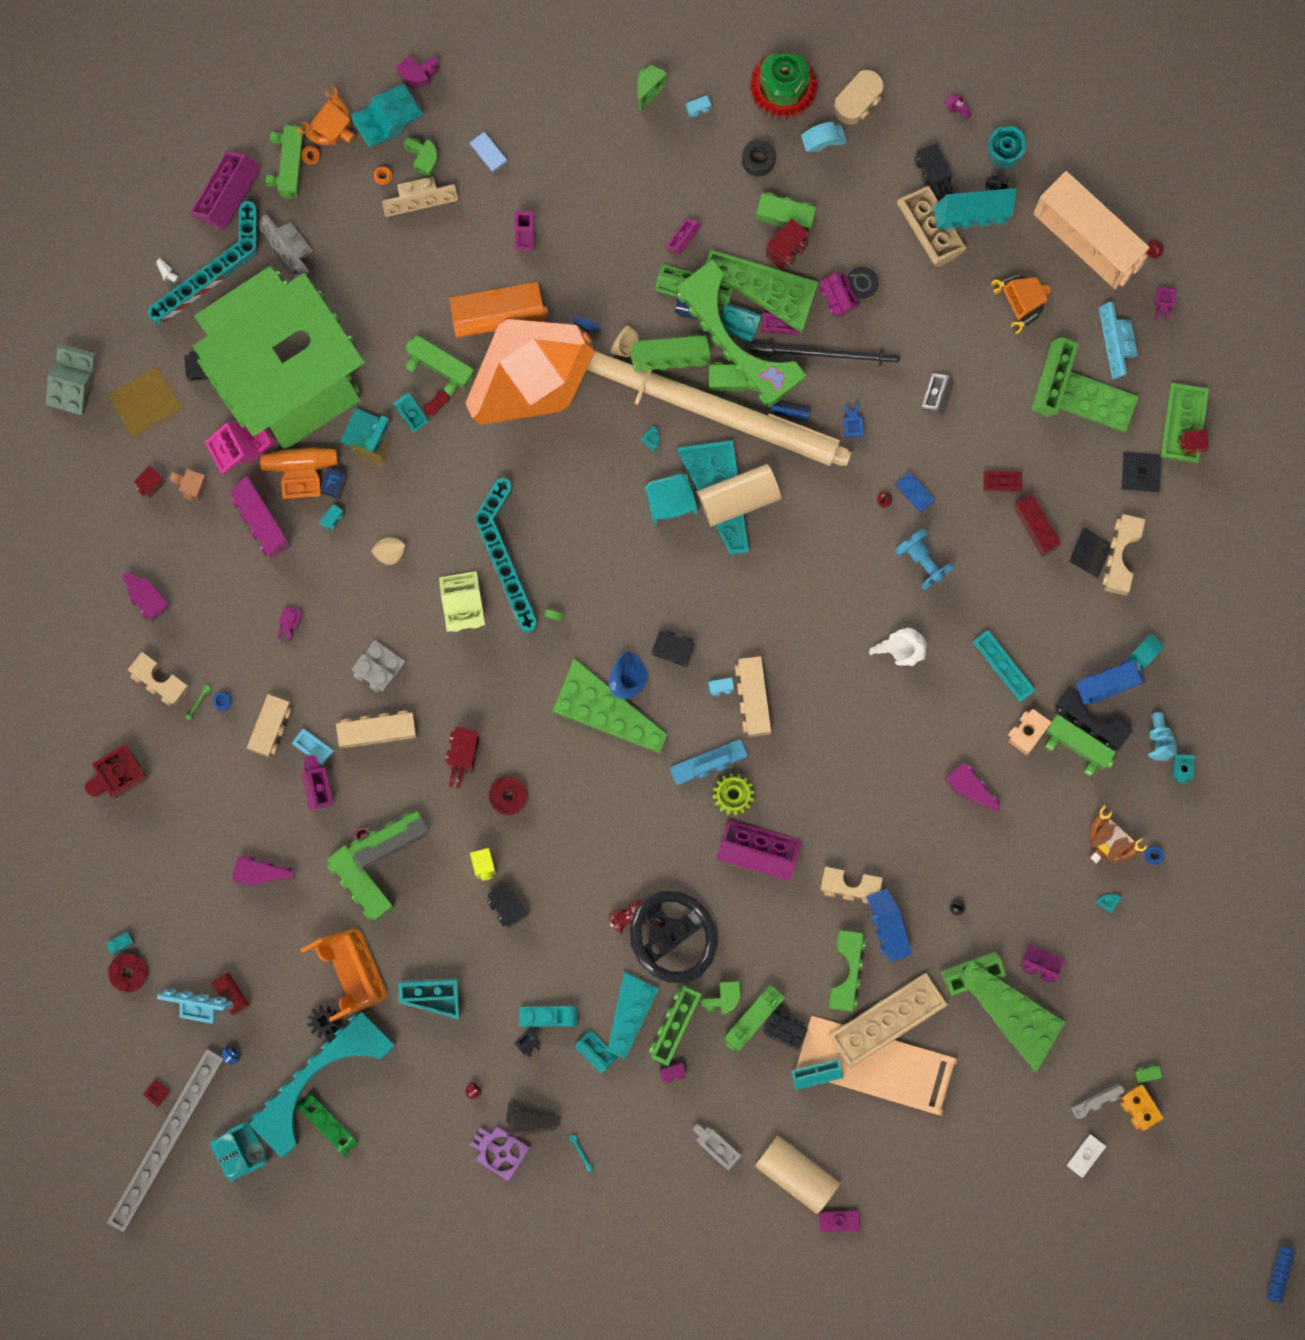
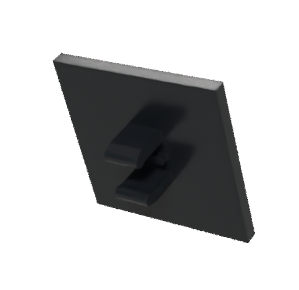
M1123 452L1121 489L1160 492V455Z
M1083 527L1069 562L1095 578H1099L1111 543Z

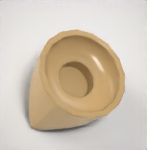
M625 326L616 337L611 348V354L630 357L632 343L640 341L638 333L630 326Z
M387 537L378 541L371 551L381 563L393 565L401 560L405 544L397 538Z

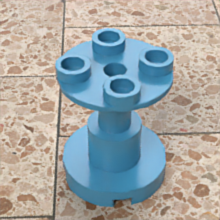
M923 528L913 534L912 538L908 541H904L898 546L895 552L898 557L908 553L916 564L921 563L931 576L921 585L925 591L933 585V581L935 583L940 582L945 578L944 573L948 574L955 567L952 563L942 569L937 567L929 556L931 551L923 542L929 536L928 531Z

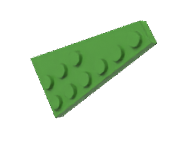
M573 659L553 713L660 754L667 734L624 699L613 696L610 688L577 660Z
M969 962L960 979L973 996L978 999L984 1010L989 1013L1009 1042L1018 1050L1020 1056L1029 1064L1031 1070L1036 1073L1066 1022L975 963Z

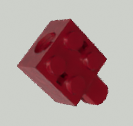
M455 727V731H451L449 743L452 746L451 750H447L445 758L446 764H448L451 770L449 787L454 786L457 771H459L456 788L459 789L462 786L464 772L473 774L480 740L478 731Z
M124 744L92 763L98 775L86 781L84 788L87 794L92 797H98L108 791L109 795L116 799L145 782L148 778L130 748Z

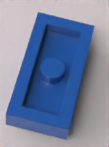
M911 472L895 485L920 513L935 501L932 495Z

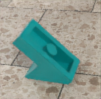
M408 392L393 403L397 413L413 433L429 422Z

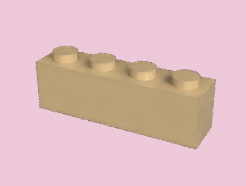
M761 656L738 659V665H735V674L740 676V683L737 684L738 695H742L743 702H740L741 714H745V721H742L743 733L747 732L748 737L770 735L771 726Z
M409 710L397 712L398 715L390 716V713L379 714L378 718L363 716L357 721H352V719L340 720V723L336 724L339 747L344 749L417 738L414 714L409 713Z

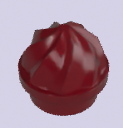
M1151 240L1147 243L1150 247L1147 251L1148 257L1155 259L1163 254L1164 246L1160 241Z

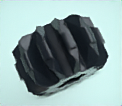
M320 1005L319 1013L315 1009L312 1010L315 1017L308 1016V1019L313 1020V1022L308 1023L307 1026H315L311 1033L315 1034L318 1031V1038L322 1037L323 1032L325 1038H329L328 1031L334 1035L336 1031L333 1027L340 1028V1025L336 1024L335 1021H339L341 1018L331 1022L329 1020L330 1017L337 1013V1010L334 1009L329 1014L330 1006H327L324 1012L323 1006ZM325 1016L326 1020L329 1021L328 1025H324L325 1027H322V1024L319 1022V1020L324 1019L323 1017Z

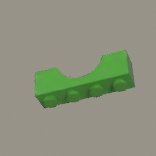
M839 931L836 951L847 960L849 974L842 985L831 989L828 1009L852 1012L853 1008H857L858 997L855 996V990L859 989L861 977H857L858 969L862 970L863 958H860L861 950H865L866 939L863 938L862 933Z

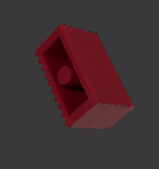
M229 973L223 974L211 983L216 992H218L217 995H220V998H226V1001L233 1002V1006L228 1008L231 1015L236 1016L250 1007Z

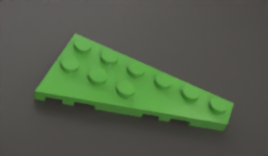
M710 250L706 264L713 259L724 273L723 282L800 333L803 332L818 285L817 281Z

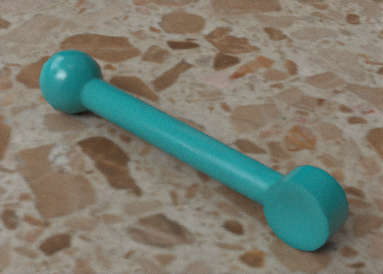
M571 1135L569 1138L570 1142L574 1143L586 1165V1170L592 1172L594 1169L593 1165L589 1164L577 1142V1137Z

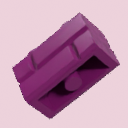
M836 272L820 282L822 287L821 293L827 298L829 303L828 309L834 316H844L860 306L845 272Z

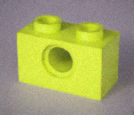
M490 849L471 852L470 855L477 879L481 878L482 881L493 879L496 871Z

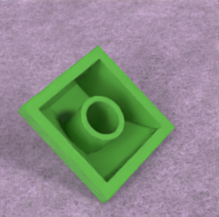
M650 65L647 69L643 68L639 72L638 109L640 111L667 86V73L664 70Z

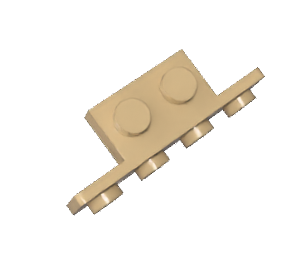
M432 176L398 184L400 197L383 200L382 205L385 216L389 217L458 200L454 184L436 188L434 177Z

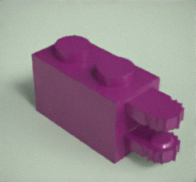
M307 756L303 761L305 772L301 773L309 811L330 807L334 804L325 767L320 768L316 756Z

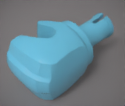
M1156 712L1151 715L1154 730L1149 733L1150 739L1156 740L1155 751L1148 755L1155 761H1167L1177 754V743L1172 730L1165 727L1164 713Z

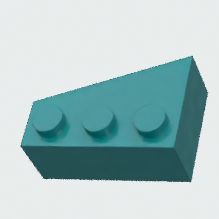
M458 978L399 981V1003L443 1014L455 1019L460 1018Z

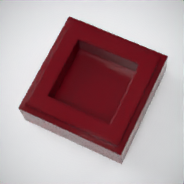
M154 1080L143 1093V1096L156 1107H159L171 1092L157 1080Z

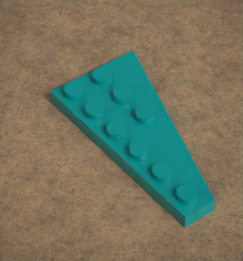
M733 440L676 448L697 491L738 475ZM744 514L715 525L729 555L749 553Z

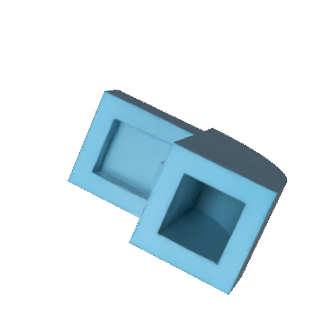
M833 122L814 126L801 134L806 152H820L829 145H843L847 142L842 125H834Z

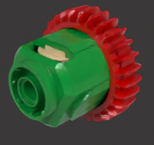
M780 51V53L773 52L770 55H766V59L764 61L761 59L760 66L756 65L755 71L751 73L753 78H750V84L752 85H750L749 90L753 91L751 92V98H755L754 104L760 103L758 106L759 110L765 108L764 115L768 111L771 112V118H773L774 114H777L778 120H780L781 115H784L785 120H787L788 115H791L794 119L796 112L801 116V109L807 112L808 106L813 104L812 100L816 99V94L814 93L818 91V88L815 87L818 85V80H814L817 77L816 73H812L814 68H809V61H806L802 55H797V53L792 54L789 51L782 53Z

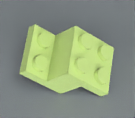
M477 571L439 577L447 632H457L461 629L484 626V613Z

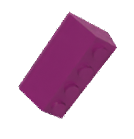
M226 151L189 214L213 228L225 230L229 226L232 216L239 209L243 197L249 192V187L253 180L257 178L261 166L246 154Z
M247 476L244 477L230 491L233 496L230 500L235 508L239 507L242 513L239 515L244 523L247 524L249 522L252 527L249 531L255 540L259 539L262 543L259 547L264 556L268 554L272 559L290 548V545Z
M728 819L716 859L791 881L802 840Z

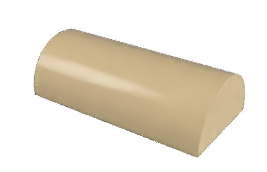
M927 186L898 199L897 205L933 265L939 267L961 255L967 248L955 229H937L933 207L938 203V200L931 188Z
M768 464L696 492L710 527L781 500L779 487Z
M779 1135L776 1136L754 1166L816 1214L823 1209L840 1185L838 1180Z

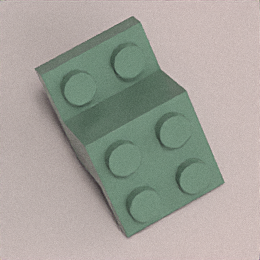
M61 343L58 345L56 363L48 374L46 405L79 415L84 413L85 397L94 384L96 353Z

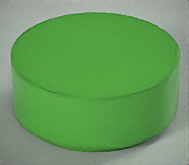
M546 609L544 616L549 619L562 621L564 614Z

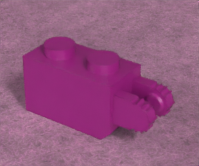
M129 571L124 572L122 579L129 587L126 589L129 593L127 598L133 605L138 604L141 607L139 612L146 620L150 618L153 622L171 608L147 578H140L138 580L133 573Z

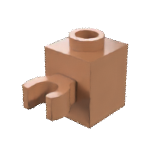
M188 469L184 477L172 473L169 479L172 483L181 485L179 491L183 495L182 497L190 501L194 499L200 500L207 482L205 475Z

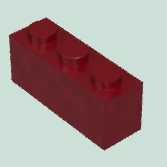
M1034 495L1016 503L1014 509L1040 555L1043 557L1058 549L1061 542Z

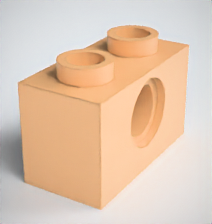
M1034 709L1030 712L1026 711L1020 718L1021 725L1018 728L1015 726L1008 735L1011 737L1008 742L1025 755L1029 754L1051 724L1048 719ZM1026 726L1031 727L1033 734L1030 736L1026 735L1023 728Z

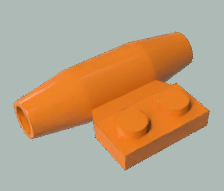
M315 447L285 449L260 455V465L263 471L284 472L281 480L283 499L321 497L320 477L315 470L338 465V456L336 449Z

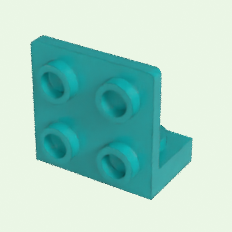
M356 408L340 441L349 447L375 457L389 428V418L382 415L381 418H378Z

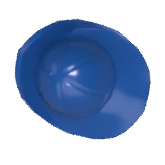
M630 651L623 652L611 671L609 688L613 696L619 699H630L637 696L646 685L648 677L646 668L635 654Z

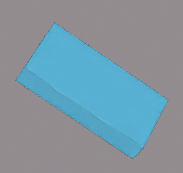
M304 728L291 743L307 756H316L317 761L322 767L334 753V750Z

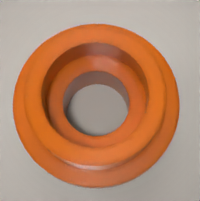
M306 146L301 152L303 162L309 165L317 163L320 158L319 150L314 146ZM308 152H311L313 155L311 159L307 156Z
M387 167L377 168L374 172L375 182L379 185L389 184L392 180L391 170ZM385 174L386 178L381 179L380 175Z

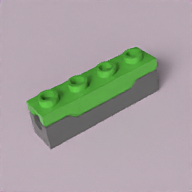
M408 812L401 817L402 820L396 823L391 821L384 826L385 829L379 832L375 830L368 834V838L363 841L358 839L351 843L348 853L359 872L427 836L429 830L422 818H420L419 813L415 812L412 814Z

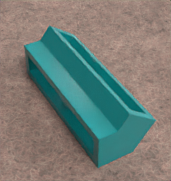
M839 1059L791 1071L796 1090L844 1078Z

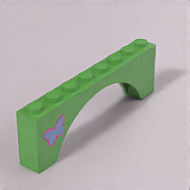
M712 259L677 286L676 296L682 303L685 302L688 305L689 313L694 318L697 317L700 320L701 328L705 332L709 331L714 344L717 347L721 346L726 359L734 362L736 371L739 375L746 377L748 386L759 393L758 398L764 405L767 404L769 407H772L806 381L807 376L795 361L787 363L764 361L749 355L731 340L721 323L717 305L718 292L724 279V273Z

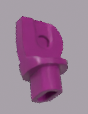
M952 93L944 101V104L949 107V112L957 111L967 119L972 116L969 108L963 103V96H957L955 93Z

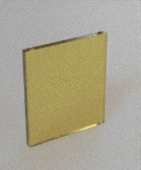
M157 367L108 395V399L111 400L132 437L181 409V405L178 404Z

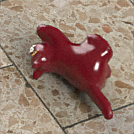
M635 900L630 903L627 910L620 909L609 914L608 919L611 921V926L622 934L623 929L631 924L635 909L643 901ZM655 920L656 926L661 928L662 922Z

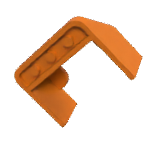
M354 928L320 938L300 949L302 953L315 949L322 961L332 960L346 996L339 1000L341 1012L330 1017V1022L352 1015L386 999V988L360 930Z

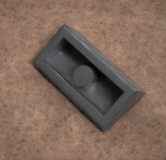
M933 373L921 408L943 415L954 380L948 375Z

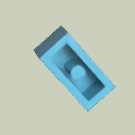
M706 95L686 103L685 108L689 117L694 118L701 113L709 112L711 110V103Z
M732 678L708 682L710 695L719 696L720 693L731 694L734 691Z

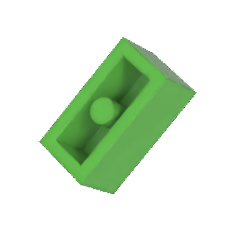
M1154 1064L1148 1066V1069H1144V1067L1137 1068V1071L1134 1072L1136 1083L1162 1078L1160 1067H1156Z

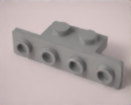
M268 215L262 216L258 227L267 237L271 246L281 256L283 262L287 264L296 278L303 273L308 276L309 270L301 259L310 256L313 250L292 222L276 228Z

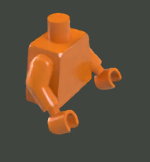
M330 86L333 94L329 95L325 91V96L332 98V101L330 99L327 101L310 125L307 122L300 123L305 127V130L303 131L298 128L297 132L299 134H306V137L317 145H338L342 139L350 144L356 136L349 130L352 126L351 114L346 103L337 95V89Z

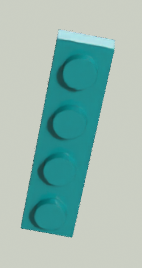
M989 630L972 642L1019 703L1035 692V689Z

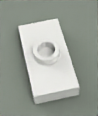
M1090 1134L1066 1166L1083 1178L1106 1146Z

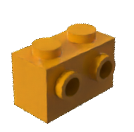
M1139 1085L1121 1096L1122 1102H1120V1105L1126 1113L1129 1111L1132 1116L1131 1122L1136 1129L1145 1131L1164 1119L1143 1085Z

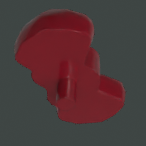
M437 391L436 398H433L431 403L423 405L425 413L429 416H435L436 412L449 402L447 393Z

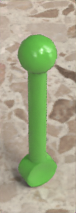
M205 685L203 687L202 694L192 707L191 711L185 715V718L187 720H191L193 718L192 714L194 713V711L196 710V708L198 707L206 693H209L211 691L209 685Z

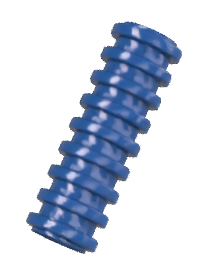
M1283 1246L1278 1248L1280 1252L1277 1253L1278 1259L1275 1260L1277 1264L1274 1265L1275 1271L1272 1272L1274 1276L1271 1277L1272 1283H1269L1271 1288L1268 1289L1269 1295H1266V1298L1279 1303L1284 1302L1282 1298L1285 1296L1284 1290H1287L1285 1286L1288 1284L1287 1278H1290L1288 1274L1292 1271L1290 1266H1293L1291 1262L1295 1259L1293 1254H1296L1294 1249Z

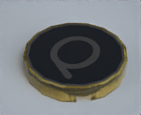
M857 265L846 273L857 301L868 302L878 295L881 288V279L874 268L868 265Z

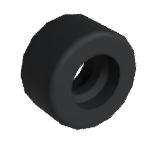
M764 140L749 142L742 152L744 170L748 174L758 177L767 175L772 171L775 165V151L772 145ZM756 152L763 153L766 160L762 164H756L751 159L752 155Z

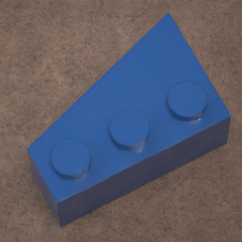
M1125 660L1120 663L1121 666L1116 668L1114 666L1108 667L1103 670V673L1089 675L1085 677V680L1077 682L1076 685L1083 703L1096 704L1146 683L1147 681L1139 661Z
M888 888L866 896L872 913V922L877 928L875 931L878 941L882 942V945H880L882 955L887 956L890 962L912 955L899 908Z

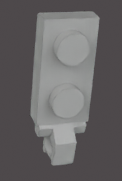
M1116 1084L1072 1107L1076 1119L1086 1117L1090 1109L1095 1111L1104 1106L1103 1103L1108 1100L1113 1102L1120 1099V1094L1125 1093L1123 1087Z
M698 1124L692 1128L699 1136L696 1139L699 1144L728 1171L741 1157L713 1129L711 1130L707 1127L704 1130Z

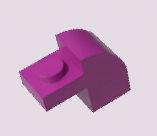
M411 56L395 66L400 78L413 88L428 86V76H434L440 68L439 61L435 56L420 67Z
M515 211V250L534 251V212Z

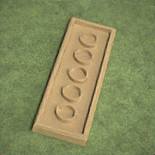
M924 973L837 1029L828 1037L849 1069H851L945 1008L947 1003L927 973Z

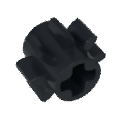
M992 174L986 180L985 190L1008 189V180L1004 179V175Z

